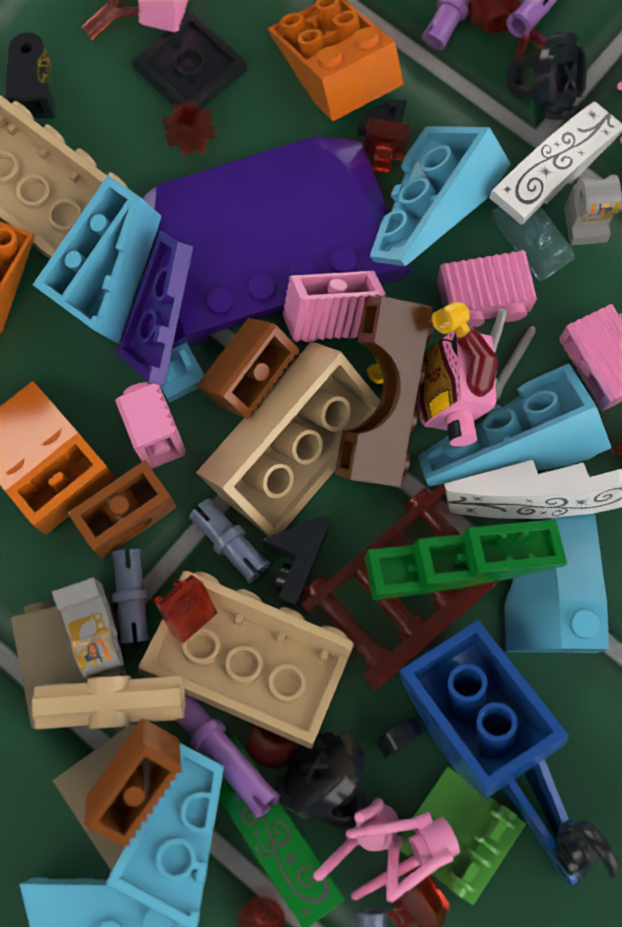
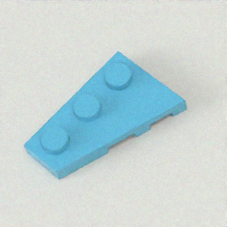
M180 743L182 773L176 774V781L170 782L171 789L164 790L165 797L159 798V805L153 806V813L147 814V821L141 822V829L136 830V837L130 838V845L125 846L106 884L185 927H197L224 766Z

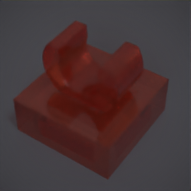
M369 118L364 150L366 154L375 155L373 171L389 173L392 159L404 160L411 125Z
M192 574L184 581L176 580L173 582L174 590L163 599L160 596L154 599L172 636L183 644L218 614L203 581Z
M421 865L407 872L406 877H408L411 873H413L415 870L421 867ZM429 875L396 899L393 903L397 908L390 911L388 916L396 927H411L415 923L418 927H443L450 904Z

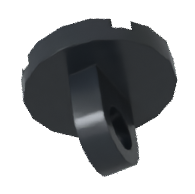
M570 32L554 33L547 39L541 54L518 57L511 62L506 75L507 86L511 93L522 99H538L541 111L547 119H570L578 110V107L573 106L576 98H582L586 87V54L583 46L576 45L579 37L575 33ZM525 65L533 68L536 75L535 84L532 88L524 85L521 79V72Z
M340 731L341 735L334 736L332 732L318 734L311 749L301 745L290 755L285 763L289 769L285 773L284 778L279 774L276 782V792L280 795L279 801L292 816L307 819L321 815L331 825L343 827L356 823L355 814L368 807V799L360 783L365 767L364 751L349 733ZM349 795L354 796L348 805L336 807Z

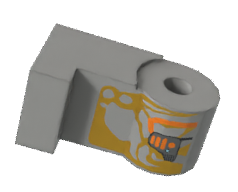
M610 175L603 180L579 178L576 185L573 186L564 206L570 246L608 242L611 236L609 223L613 215L618 214L621 208V185L617 175Z
M93 577L52 591L56 607L62 614L74 657L82 675L87 678L123 665L122 653L117 640L118 634L102 583Z

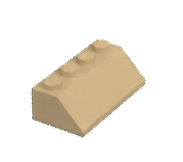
M311 341L283 375L279 377L278 382L273 384V389L268 390V396L262 397V403L257 404V410L252 411V417H244L196 473L225 502L270 537L287 528L336 470L342 430L356 427L365 422L377 409L380 400L341 351Z

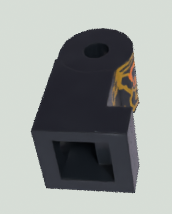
M20 33L13 37L9 43L5 99L11 104L14 101L20 102L29 110L34 119L55 118V102L48 83H45V79L51 71V63L43 41L34 33Z

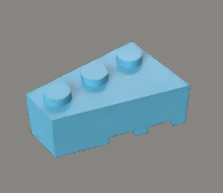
M107 175L41 271L33 286L91 329L119 344L162 216L137 194Z
M33 877L20 883L30 927H185L106 884L108 879H48L46 877Z

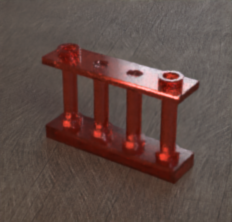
M441 485L431 493L426 488L417 493L405 505L409 510L406 515L329 581L324 576H321L303 592V595L307 598L301 604L307 616L320 606L339 630L345 633L347 639L354 643V647L366 660L363 665L369 671L361 679L373 693L499 582L495 581L464 587L459 592L456 589L429 593L435 601L432 604L438 611L425 622L419 615L414 618L397 597L375 600L401 630L398 635L404 641L391 652L385 646L379 648L334 596L337 590L352 577H355L372 597L364 555L371 549L411 546L402 534L421 518L438 537L461 535L436 507L446 493V490Z

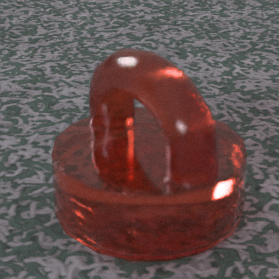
M253 724L247 739L246 750L257 763L272 769L282 768L288 763L296 742Z
M257 896L250 899L242 907L238 917V927H286V915L283 907L275 899L268 896Z

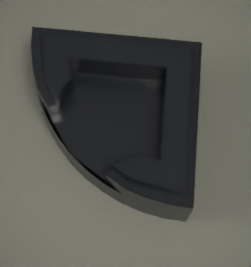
M407 100L386 101L385 105L367 112L359 123L357 135L397 144Z

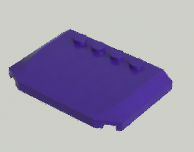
M313 136L156 185L142 198L162 216L142 276H144L160 231L174 235L193 246L191 264L187 274L172 349L187 342L189 347L208 342V335L244 324L248 318L256 320L283 311L285 297H287L286 290H288L289 276L374 271L381 285L410 276L411 268L409 264L399 266L373 262L370 258L383 217L389 214L361 141Z

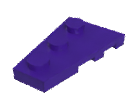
M160 231L116 350V354L145 380L161 386L165 385L193 246L163 231Z

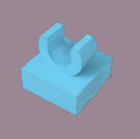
M187 342L172 349L165 385H160L169 403L198 389L196 385L204 376Z

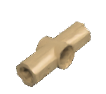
M131 676L90 678L87 679V683H61L36 686L32 698V717L34 718L35 729L88 725L89 729L133 726V722H139L141 719L157 722L185 718L186 704L183 676L131 679Z

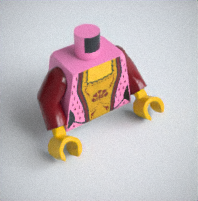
M453 302L432 314V322L436 330L448 335L424 352L425 378L422 386L418 388L415 403L420 422L425 427L447 430L451 446L455 447L471 445L477 441L474 421L492 410L497 402L495 376L498 358L493 352L492 336L481 334L476 327L470 328L467 325L470 319V312L468 307L461 302ZM379 363L369 366L367 368L369 379L376 384H382L383 374Z

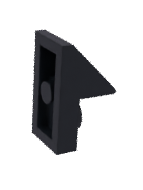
M320 516L267 537L262 541L264 548L294 560L292 565L283 564L274 586L275 589L281 591L278 597L280 603L297 609L329 532L330 518Z

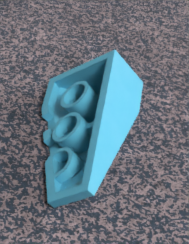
M425 126L403 160L401 168L405 175L402 183L395 185L391 197L395 203L392 212L383 217L370 254L373 262L399 266L408 265L490 197L492 190L499 184L511 165L490 127Z
M570 363L526 382L517 388L519 396L502 408L500 405L495 404L492 410L485 413L486 418L475 425L477 441L473 444L462 447L451 446L449 436L447 435L419 454L418 459L428 486L442 485L529 460L534 461L537 471L566 467L580 461L589 460L598 453L610 449L611 445L598 409Z
M595 513L530 519V522L556 519L567 564L564 567L513 578L503 607L505 652L596 654L609 649L607 598Z

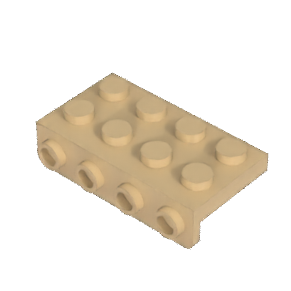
M0 96V221L34 233L35 238L32 246L50 259L107 175L126 188L128 187L115 174L109 172L105 175L97 169L95 161L80 148L74 151L64 144L65 140L53 127L48 124L42 127L35 122L32 114L20 102L14 101L11 104Z
M183 571L179 579V588L138 666V674L147 678L183 676L186 695L311 749L354 643L347 639L345 633L335 627L327 625L322 627L305 621L300 613L290 608L281 607L276 609L262 603V600L250 591L243 589L234 591L220 585L219 581L208 573L197 571L194 574L189 571Z

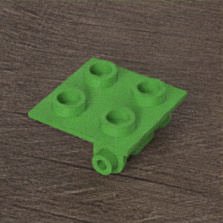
M447 766L413 818L428 811L433 821L440 817H444L447 820L458 841L460 853L453 856L452 862L439 867L431 874L462 899L474 905L526 823L520 820L514 812L504 805H500L491 797L485 799L457 772ZM416 829L403 831L400 835L403 839L400 851L409 858L414 855L410 847L409 837L416 835Z

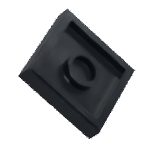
M192 11L181 19L178 31L165 32L132 60L134 70L187 120L193 118L248 70L247 62Z

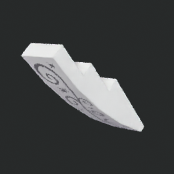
M595 101L549 136L492 190L490 199L522 225L543 203L547 205L567 183L571 184L622 133V123Z
M529 460L444 483L451 514L495 519H546L593 514L622 508V469L589 477L583 462L538 474L534 461Z

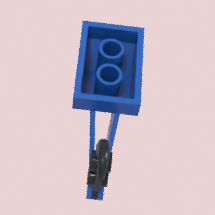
M479 620L400 670L401 682L428 733L454 770L485 799L498 790H502L543 846L556 870L568 885L573 886L590 874L595 867L598 857L605 865L611 878L619 876L620 868L618 861L600 831L587 820L574 822L568 818L545 762V758L566 745L568 733ZM523 773L556 836L557 843L515 782V779Z

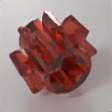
M471 0L472 5L468 9L472 25L481 23L482 31L489 34H497L508 29V17L521 4L520 0Z
M195 100L180 105L174 103L171 117H163L164 128L168 131L166 134L168 146L178 145L182 149L183 156H187L189 152L200 151L204 153L206 140L215 139L214 126L211 125V110L201 111L196 106Z

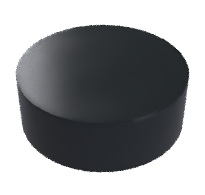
M410 718L381 736L377 740L378 743L376 745L385 759L418 740L425 732L416 719Z

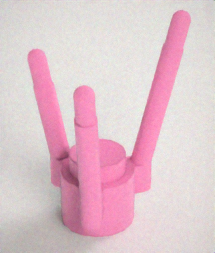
M375 798L370 806L360 810L354 816L357 822L355 828L399 820L396 812L390 806L384 804L381 798ZM397 832L347 839L314 873V879L321 881L357 845H361L368 851L378 852L387 849L386 898L389 902H394L397 897L399 850L403 845V839L396 834Z
M427 811L410 819L348 829L345 835L348 839L416 829V835L409 837L410 847L414 855L399 863L398 877L419 865L421 867L398 884L396 897L398 899L436 869L452 862L453 856L460 853L456 836L444 817L433 821L430 813ZM387 871L352 891L351 898L359 900L386 885Z

